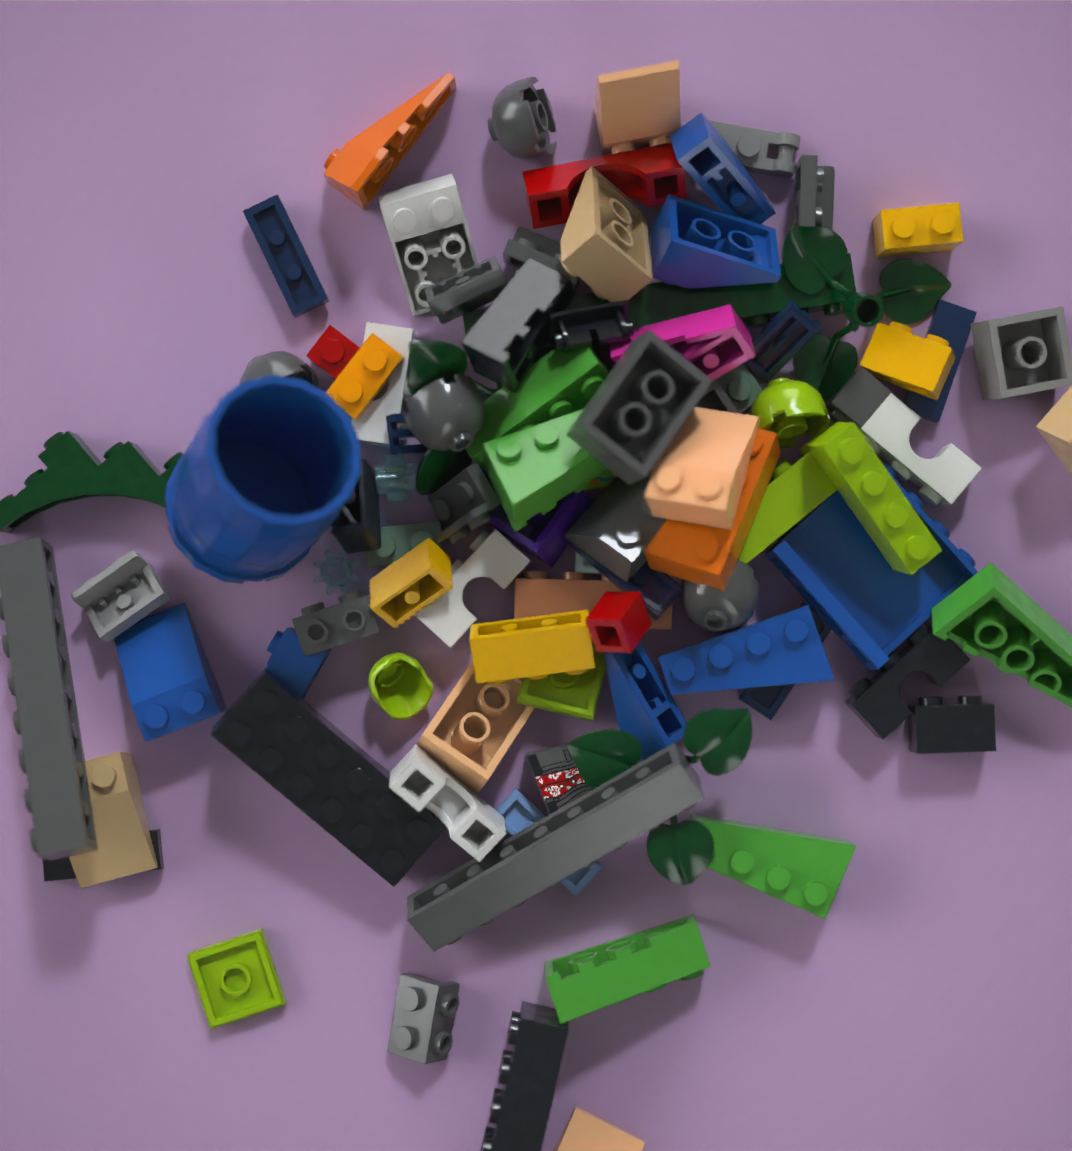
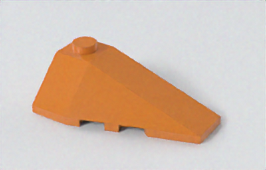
M449 72L349 140L341 151L335 149L324 164L326 171L323 175L327 183L365 211L455 91V77Z

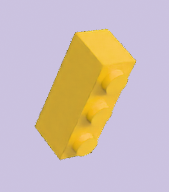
M589 610L471 624L469 640L476 682L499 685L515 678L526 677L529 680H539L547 677L549 674L565 672L568 675H578L585 673L588 669H594V645L585 621L589 615Z

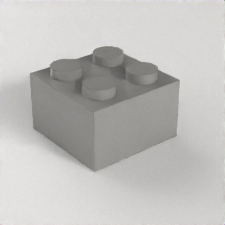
M1063 306L971 323L983 400L1004 399L1072 385V359Z

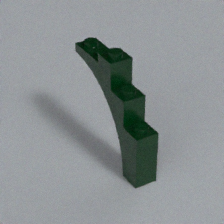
M66 431L64 434L63 432H58L43 445L45 450L38 455L47 466V469L45 471L39 469L32 473L24 481L26 487L16 496L10 494L0 500V532L10 533L41 512L62 503L89 497L123 496L146 500L166 508V504H164L165 486L177 462L184 454L179 452L171 457L163 466L166 471L161 473L137 444L127 441L125 444L118 442L104 454L103 457L106 460L102 463L78 434Z

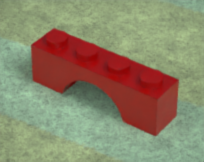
M672 143L522 171L533 229L567 223L585 173L591 166L626 196L642 202L647 207L663 205L668 194L687 200L685 170L676 159Z

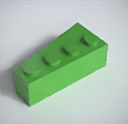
M583 409L483 443L487 475L515 532L526 526L527 520L539 512L544 515L555 508L556 502L574 491L577 494L589 487V481L600 474L608 475L612 472L566 435Z
M690 814L689 819L697 820L704 824L712 834L714 853L707 868L819 917L826 918L856 848L855 844L846 839L829 838L810 833H799Z

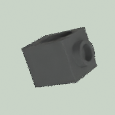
M861 366L830 400L826 408L832 412L829 417L834 423L854 422L858 429H860L892 391Z

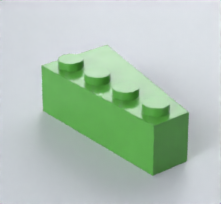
M592 346L569 350V352H563L562 349H552L532 364L516 392L502 387L484 401V423L478 434L473 438V443L466 448L470 458L486 471L483 443L584 409L611 372V368Z
M993 563L988 564L931 608L933 635L943 640L951 639L962 645V650L975 657L979 654L996 663L997 668L1009 675L1013 672L1028 680V685L1072 707V635Z
M690 915L546 961L545 977L561 1024L611 1004L622 1002L637 994L662 989L666 986V983L679 978L683 981L697 978L704 973L703 969L711 966L694 916Z

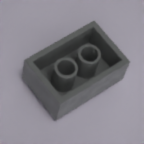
M648 330L632 341L566 435L626 483H634L647 476L710 386L712 380L652 331Z

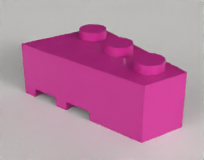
M731 304L635 328L634 335L627 337L626 342L610 343L611 358L617 363L632 341L650 330L712 381L756 356L751 334Z

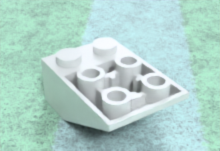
M452 174L378 195L382 215L413 316L432 311L426 298L425 288L478 264L457 185Z

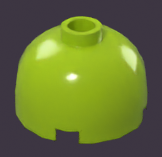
M778 378L771 381L756 396L749 413L752 416H759L758 428L777 433L780 449L798 446L795 438L808 434L811 440L816 435H821L828 429L831 423L821 394L813 386L802 381L790 380L789 378Z

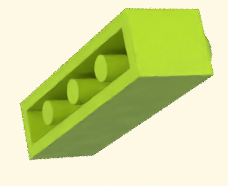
M836 422L807 445L810 452L894 571L913 575L942 551L854 422Z
M818 435L799 449L803 456L796 462L791 464L787 459L774 469L771 476L774 480L767 486L738 560L745 564L750 562L837 491L807 447Z

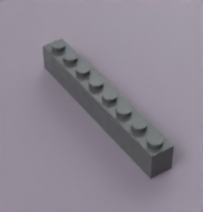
M41 537L1 545L0 618L5 621L7 635L2 637V645L7 658H10L12 672L8 673L7 679L10 692L16 697L17 711L13 712V722L16 732L19 735L21 734L23 749L19 750L18 758L21 770L27 774L28 789L24 790V800L27 810L32 813L34 828L30 829L31 846L34 852H38V857L50 861L97 851L98 844L53 547Z
M674 742L497 844L480 862L473 858L407 896V921L434 952L445 945L454 944L466 933L479 926L489 924L496 916L512 907L521 906L528 898L546 888L549 889L556 886L563 878L577 870L588 868L598 858L613 850L623 848L630 840L646 831L658 828L665 820L679 812L692 809L699 801L705 798L700 778Z

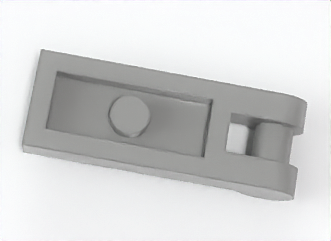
M708 120L724 138L746 170L781 177L794 176L796 163L793 162L794 151L799 149L801 139L799 135L789 132L777 133ZM768 147L779 149L777 159L766 158Z

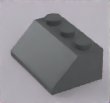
M652 468L645 478L631 484L626 483L617 476L565 533L566 539L626 583L647 561L644 550L667 520L666 518L654 517L645 499Z

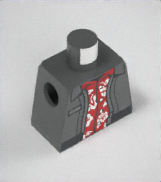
M569 743L526 753L527 761L549 815L593 790L582 779L569 752Z

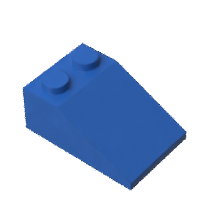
M668 194L650 229L653 278L659 279L668 285H678L687 289L775 283L779 281L781 270L776 230L774 228Z
M186 603L141 619L114 638L131 706L145 742L227 711Z

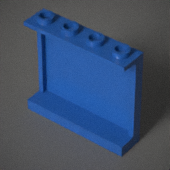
M881 461L942 549L938 555L913 575L892 569L838 490L824 500L765 554L868 671L881 668L890 659L888 655L932 616L931 608L978 573L974 568L976 566L974 559L965 550L955 547L948 539L950 534L945 526L935 519H930L922 510L924 505L920 498L910 490L905 491L896 481L898 476L894 469L884 461Z

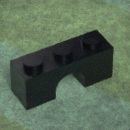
M922 624L906 639L909 644L901 652L892 651L888 655L890 659L879 668V672L870 680L867 677H863L848 691L851 697L845 703L878 738H886L912 714L901 700L899 693L900 684L908 674L918 671L933 685L943 686L970 661L969 657L954 641L949 638L943 640L933 635L932 625L926 627Z

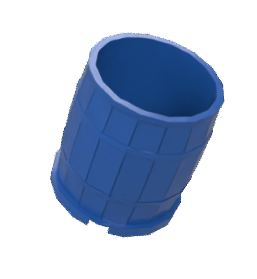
M270 375L239 384L222 397L217 406L205 416L165 486L164 504H166V515L170 523L168 529L174 545L195 568L223 582L242 584L244 581L259 582L266 580L267 582L283 577L308 555L311 546L319 540L337 519L343 504L349 499L360 475V442L350 417L329 394L301 379Z

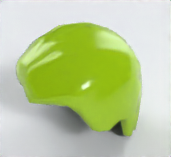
M404 653L387 654L376 662L370 670L368 679L370 694L376 704L393 720L405 721L413 715H417L423 708L428 706L429 701L432 699L434 694L433 684L419 661Z

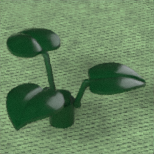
M794 225L789 229L782 249L783 268L789 282L796 289L806 294L818 293L827 282L846 298L843 312L847 320L850 321L849 325L835 332L832 339L825 334L817 333L793 357V369L797 380L813 386L825 401L840 391L854 374L857 367L858 355L855 346L848 342L839 341L841 337L852 331L856 332L859 325L862 327L876 325L882 319L884 312L890 319L898 323H915L931 312L952 285L941 272L924 262L913 259H899L889 263L882 269L879 276L882 292L877 293L876 296L864 292L853 293L833 278L840 274L847 264V247L843 239L836 232L824 227Z
M410 342L407 372V389L409 393L413 396L420 389L439 379H443L446 385L457 382L454 375H465L464 372L468 362L467 355L458 346L445 342ZM473 380L479 391L489 397L503 387L497 384L498 389H490ZM428 449L423 455L417 470L416 489L421 496L433 494L462 470L471 466L472 459L466 449L458 452Z
M714 708L694 715L686 724L683 734L684 745L693 754V756H689L683 753L688 762L695 764L701 761L704 770L715 776L727 774L736 769L745 759L751 744L752 720L749 710L747 708ZM617 729L592 731L575 738L568 745L569 752L582 779L592 789L638 764L637 761L642 754L641 743L636 737L626 731ZM676 814L670 818L671 825L661 824L658 828L649 831L646 843L647 854L653 867L664 878L676 884L688 885L692 884L709 865L714 853V841L711 832L704 824L693 819L678 823Z

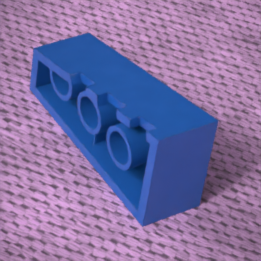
M808 605L657 657L671 695L835 680Z

